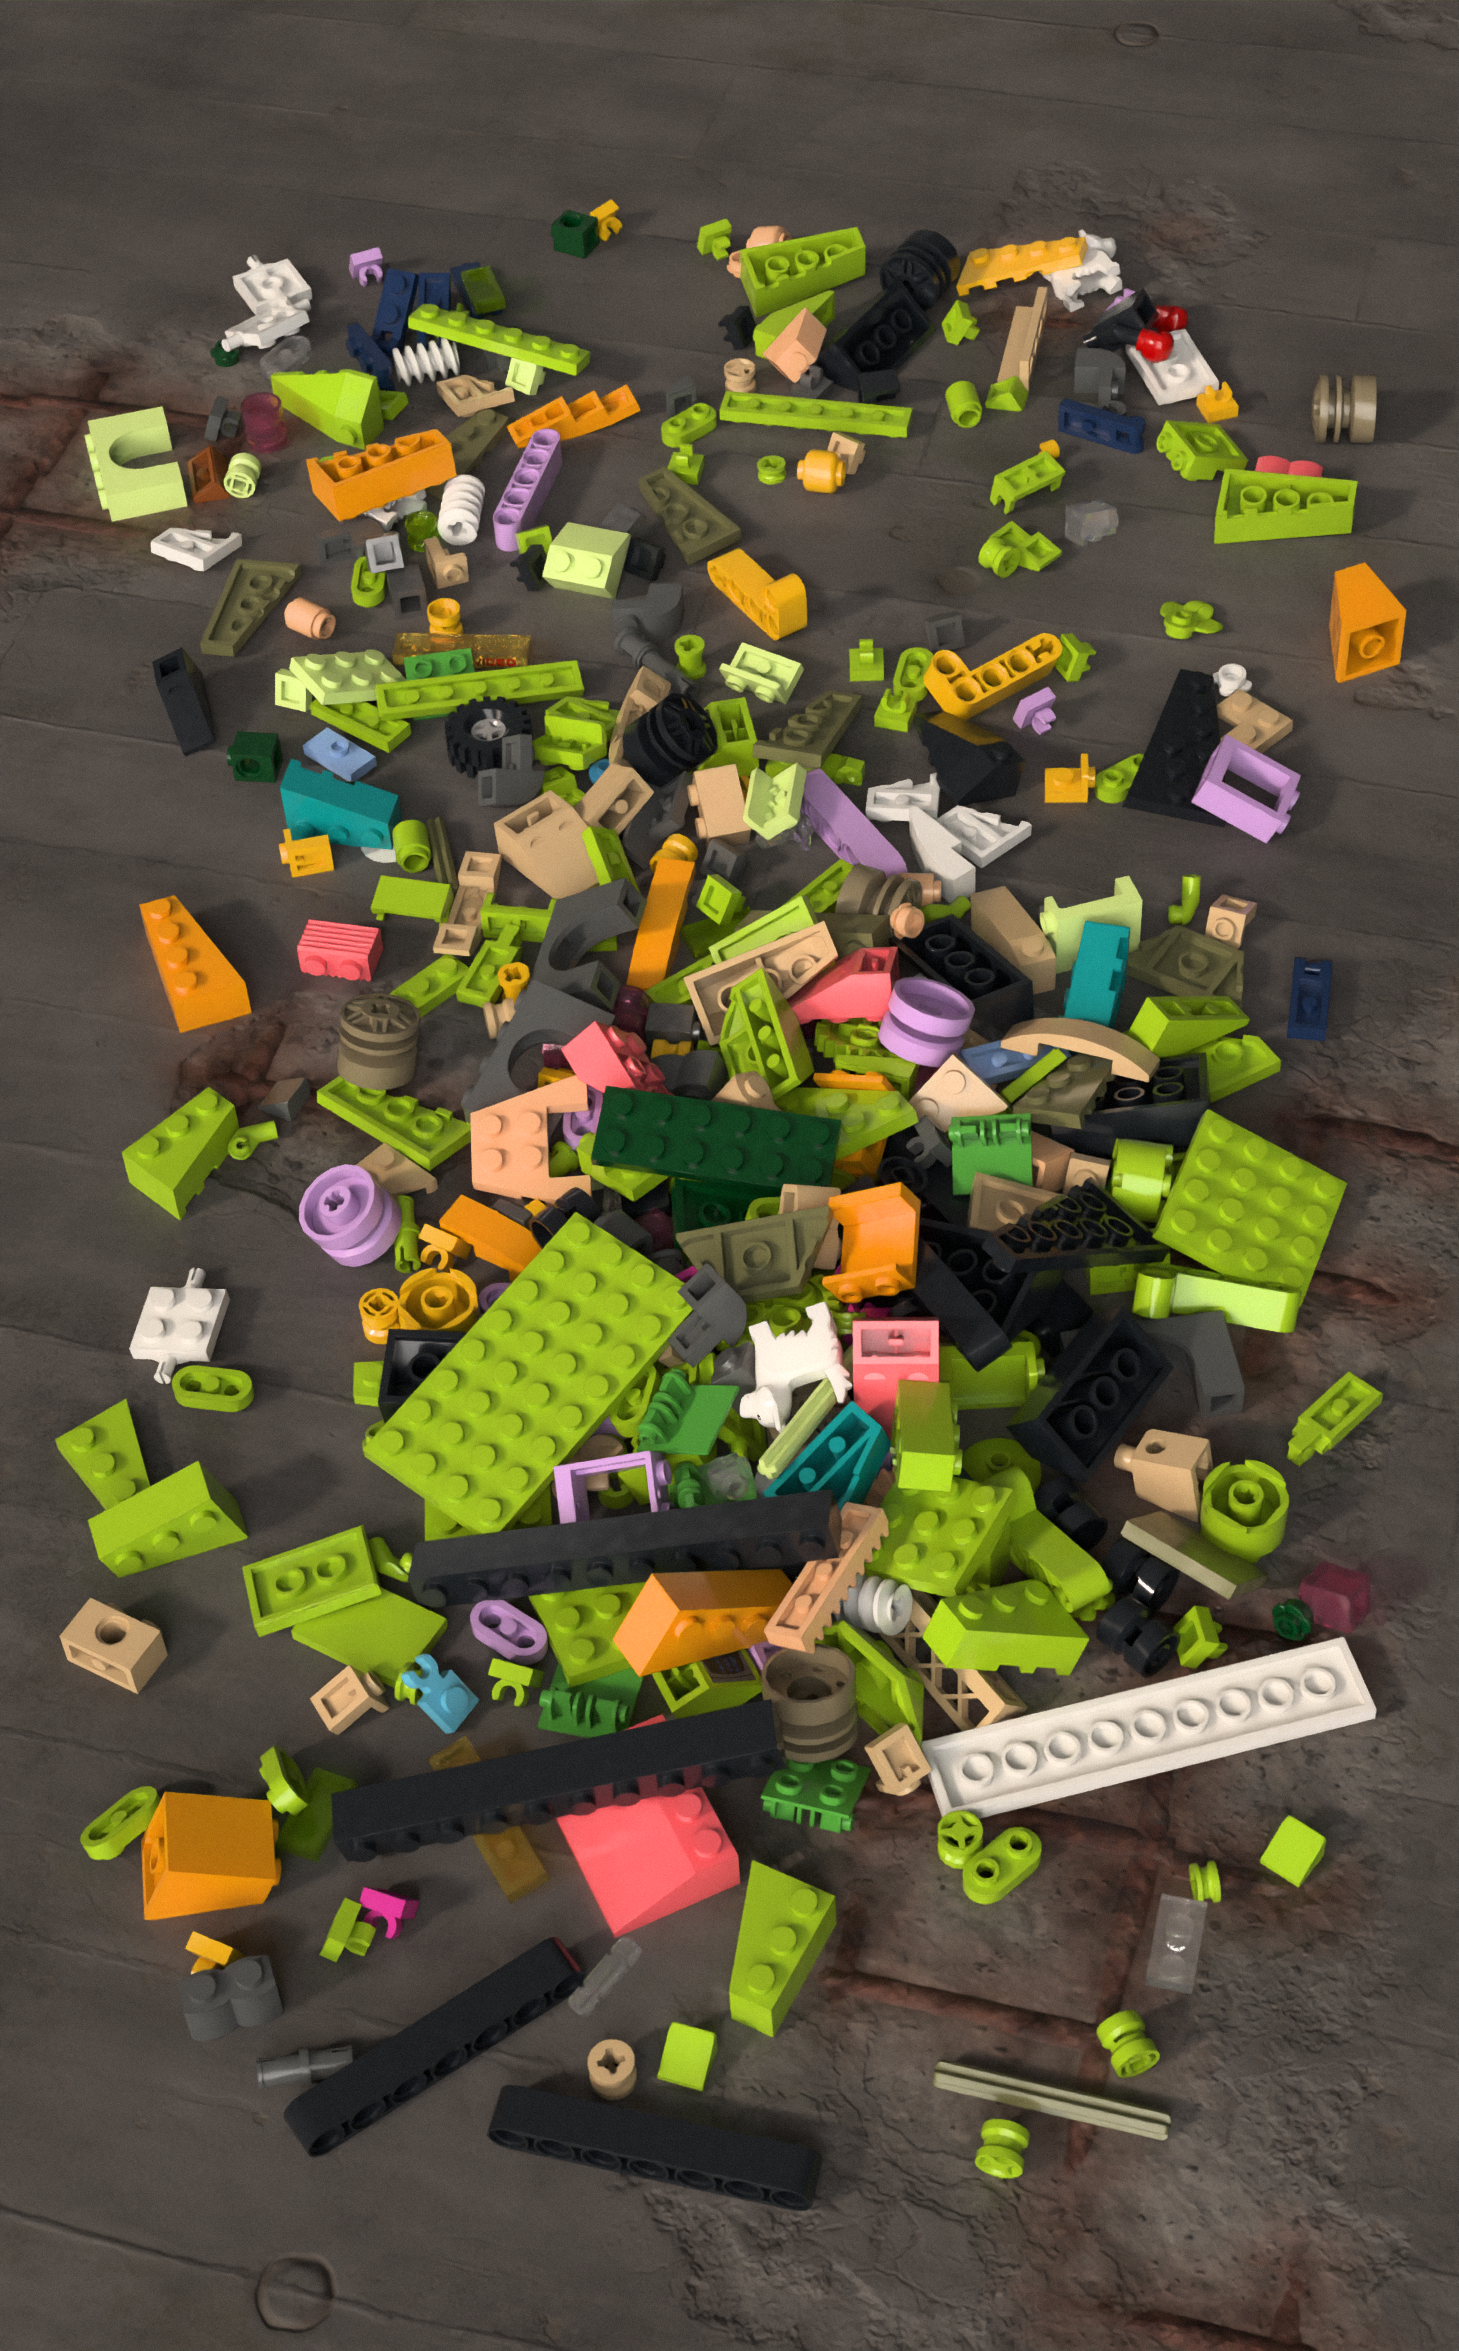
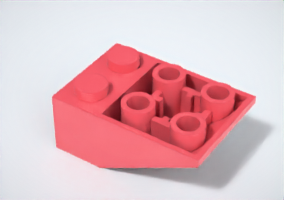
M898 947L859 948L836 961L834 966L817 974L786 1000L797 1015L799 1024L809 1023L813 1019H828L832 1023H842L850 1020V1018L864 1017L868 1021H882L885 1012L890 1010L888 1002L896 981L900 980Z
M594 1021L561 1049L578 1079L605 1093L606 1086L674 1095L668 1092L663 1083L665 1080L664 1074L658 1066L649 1061L645 1054L647 1050L645 1043L634 1032L628 1033L620 1030L615 1025L609 1026Z
M938 1317L853 1318V1402L882 1426L890 1440L898 1379L939 1382Z

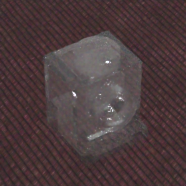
M1102 500L1066 506L1065 538L1082 547L1087 546L1088 541H1101L1104 536L1116 534V528L1119 525L1116 507Z

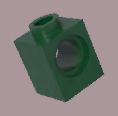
M566 209L551 226L554 251L585 259L600 244L598 218Z
M238 731L234 744L229 745L227 750V764L233 768L235 781L276 783L283 762L279 735L277 733Z

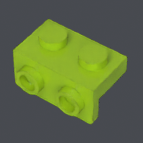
M549 713L544 716L545 735L532 741L535 751L534 759L540 760V763L543 765L564 764L569 765L571 770H585L590 767V764L607 756L606 725L601 721Z

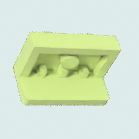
M742 642L731 664L722 663L719 670L726 680L725 684L731 689L738 692L748 690L753 692L759 699L768 703H773L775 700L786 704L804 668L799 662Z
M795 763L773 778L769 777L759 768L751 771L743 814L744 822L767 840L785 829L793 828L801 816L800 809L805 792L804 785L807 770L800 764Z

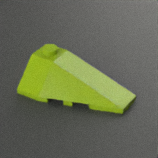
M341 369L338 373L318 370L316 374H305L302 371L275 372L270 376L274 401L339 443L365 450L366 445L371 444L384 430L376 376L351 369Z

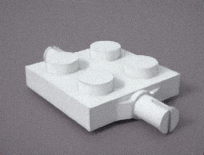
M253 255V258L250 256L247 260V264L251 269L245 273L233 276L234 287L255 315L271 307L281 308L289 304L293 305L303 298L307 300L313 299L311 288L289 259L263 264L258 256Z
M303 298L295 304H289L286 307H271L226 330L227 338L222 340V346L226 352H230L240 345L242 347L255 345L260 349L276 344L275 339L281 336L296 334L300 331V326L310 322L306 311L311 310V304L306 298Z
M195 1268L190 1269L186 1285L183 1287H150L129 1348L133 1359H150L159 1362L154 1379L161 1384H164V1381L166 1384L171 1382L177 1364L189 1361L210 1362L230 1298L226 1289L202 1288L206 1272L201 1268H197V1271Z

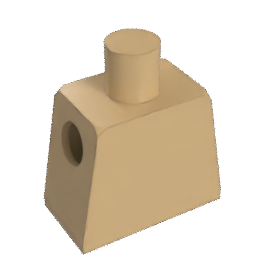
M1151 1429L1145 1433L1137 1447L1124 1443L1118 1447L1114 1457V1466L1133 1474L1136 1495L1140 1499L1193 1522H1200L1204 1482L1209 1473L1214 1469L1210 1441L1208 1439Z

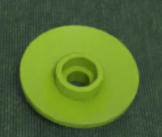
M1005 1438L986 1439L972 1445L962 1455V1467L974 1481L981 1482L1016 1464L1027 1476L1033 1490V1495L1039 1488L1041 1481L1040 1463L1031 1458L1017 1441Z

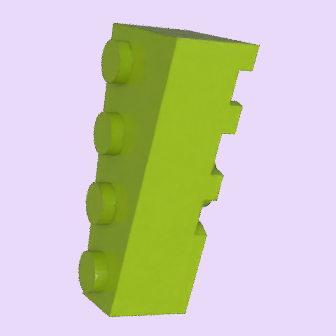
M858 227L741 249L740 278L755 317L759 318L865 275L866 246Z
M1225 468L1215 515L1214 544L1349 534L1352 532L1358 481Z

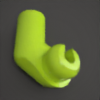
M1182 875L1181 906L1170 905L1168 907V922L1170 924L1185 926L1191 922L1200 903V875Z
M959 895L949 905L928 904L922 906L920 910L924 914V925L951 914L960 920L971 909V903L966 897Z
M274 1120L239 1128L228 1145L230 1156L237 1160L247 1159L252 1155L259 1143L277 1139L278 1134Z
M375 1537L369 1540L376 1570L401 1582H409L408 1577L413 1554L407 1552L401 1559L393 1556L383 1538Z

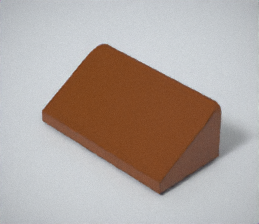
M212 445L187 462L192 499L195 503L232 497L224 487V478L228 472L227 460Z

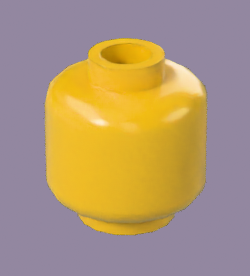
M812 449L806 454L804 460H799L797 478L803 480L804 488L809 492L833 494L839 486L843 487L845 483L846 461L841 460L840 455L835 451Z

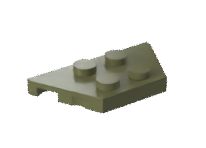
M1177 925L1164 931L1158 937H1151L1140 942L1138 950L1130 953L1128 956L1127 975L1176 996H1229L1242 1010L1244 952Z
M826 1205L676 1233V1240L697 1271L708 1263L737 1292L744 1303L803 1293L832 1222L833 1212L830 1206Z

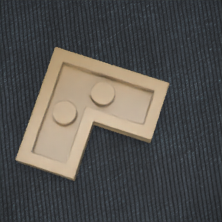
M1238 689L1217 705L1218 718L1235 727L1227 735L1260 753L1265 752L1292 731V719L1241 689Z

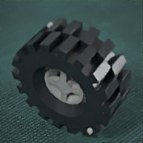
M484 696L482 702H477L476 698L468 700L469 706L467 707L463 704L457 706V713L451 711L448 715L449 721H445V737L448 757L452 767L456 765V771L461 774L467 771V777L474 779L478 771L494 768L502 769L503 737L525 734L532 735L533 741L530 714H527V709L523 705L518 708L517 701L511 699L509 703H506L505 697L500 696L497 697L496 701H491L490 696Z

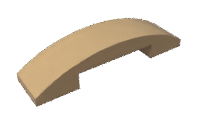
M644 665L638 671L618 714L609 746L608 757L610 764L633 768L628 762L623 749L622 736L627 726L649 712L652 707L669 694L671 683Z
M466 851L458 873L459 888L447 923H441L433 946L434 953L471 956L476 951L483 938L480 915L481 906H483L488 892L496 893L502 861L501 854Z
M1040 1018L1015 1024L1001 1040L1000 1046L1003 1049L1038 1056L1045 1045L1102 1057L1113 1060L1111 1074L1144 1082L1150 1081L1160 1064V1059L1153 1052L1129 1036L1103 1025L1069 1018Z

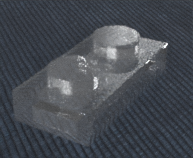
M1161 1894L1145 1985L1189 1994L1193 1993L1208 1902Z

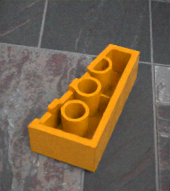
M437 429L395 438V444L390 446L378 443L366 445V451L347 455L346 450L333 453L334 459L319 462L317 457L306 459L313 493L339 522L353 519L358 514L374 508H382L389 502L402 497H410L416 494L417 491L430 486L441 485L446 480L457 476L451 443Z
M175 895L139 904L146 936L180 1033L252 1013L245 981Z
M782 1569L652 1573L612 1640L639 1677L750 1648L754 1644L768 1641L764 1629L793 1583Z

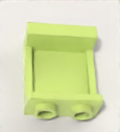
M1130 876L1115 879L1114 896L1063 909L1057 906L1053 896L1044 898V912L1040 913V924L1056 956V974L1072 970L1073 963L1077 960L1085 921L1130 927L1129 954L1138 950L1143 900Z

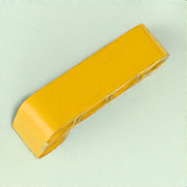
M740 548L727 552L707 563L708 573L714 585L774 641H778L807 626L806 590L803 582L795 573L775 581Z
M1042 633L972 671L967 668L956 653L950 650H941L934 654L925 672L924 684L945 712L967 720L1049 675L1062 653V644L1056 636L1050 633Z

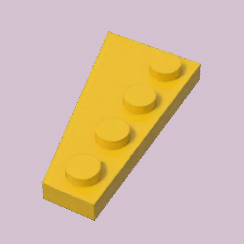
M1065 237L1057 241H1035L1031 244L1018 246L1009 244L1002 248H979L971 251L956 285L959 297L970 294L969 288L983 285L984 290L997 287V281L1011 277L1014 278L1015 282L1027 279V277L1038 270L1045 275L1082 265L1088 249L1086 238Z

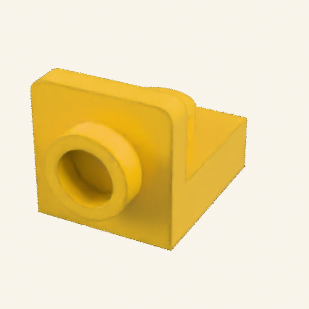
M1081 754L1080 768H1045V803H1088V788H1095V767H1088V754Z
M290 828L283 829L285 843H279L278 845L282 865L290 864L292 878L334 870L328 834L292 841Z

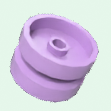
M919 977L903 978L896 981L888 1002L890 1010L885 1012L878 1037L880 1042L890 1052L905 1060L924 1066L941 1067L953 1053L959 1056L965 1040L963 1034L967 1033L975 1007L972 1001L962 992L949 985Z
M344 1164L333 1167L318 1176L305 1191L299 1205V1222L304 1233L320 1245L331 1258L344 1266L358 1267L373 1262L382 1256L395 1242L401 1228L402 1211L397 1200L386 1189L381 1187L379 1182L370 1173L356 1165Z

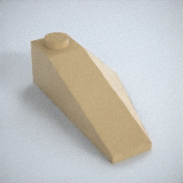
M1001 886L972 893L970 896L971 930L1032 980L1033 995L1054 990L1056 984V956L1043 931L1007 887Z
M825 921L684 977L711 1048L719 1045L724 1018L732 1002L729 999L732 987L760 968H763L787 1000L839 957Z

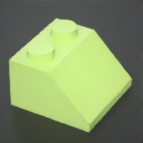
M567 522L550 544L542 577L554 588L615 599L631 535L629 533Z

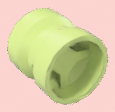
M237 453L234 455L224 478L226 491L238 498H247L253 495L261 473L260 461L249 453Z

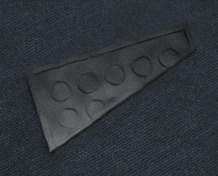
M1180 669L1122 807L1225 827L1226 821L1191 802L1210 756L1221 742L1213 675L1200 671Z
M1092 1177L1087 1178L1081 1187L1079 1185L1071 1187L1067 1195L1059 1194L1036 1207L1032 1215L1025 1213L1020 1216L1016 1224L1009 1222L988 1235L982 1246V1249L994 1259L993 1263L995 1266L1009 1274L1163 1262L1170 1250L1166 1244L1152 1237L1153 1233Z

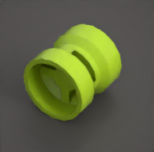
M1125 2010L1116 2013L1103 2021L1097 2028L1096 2034L1102 2046L1111 2051V2064L1120 2078L1140 2075L1153 2067L1160 2059V2052L1154 2041L1146 2038L1144 2034L1146 2025L1137 2010Z

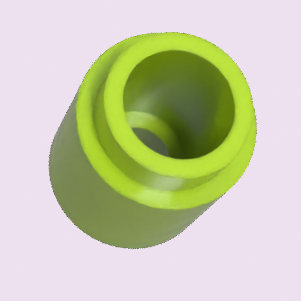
M958 381L950 385L945 392V398L952 420L962 428L975 426L980 421L982 415V406L976 387L969 381Z
M417 820L400 822L392 831L396 861L406 872H421L427 868L431 859L427 827L424 823Z

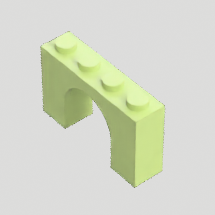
M162 406L88 421L90 434L84 435L102 510L109 509L112 522L188 506L178 462L142 469L121 467L124 463L134 458L172 450L168 425Z

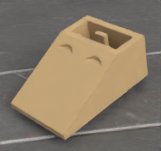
M549 790L494 823L498 851L501 857L552 898L561 899L600 886L581 833L588 826L576 810L553 791Z

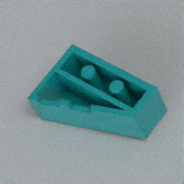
M290 760L280 785V792L287 828H290L292 840L328 834L330 844L393 849L392 831L397 824L403 821L399 795L359 781H355V784L352 785L334 779V773L323 770L322 774L302 768V762Z
M1085 921L1077 960L1074 961L1072 966L1071 987L1065 990L1063 1000L1065 1014H1059L1058 1018L1088 1021L1114 1030L1127 983L1130 927ZM1068 1050L1070 1055H1077L1079 1053L1076 1051Z
M851 1401L762 1494L766 1498L832 1489L839 1512L846 1502L862 1505L892 1444L882 1426Z

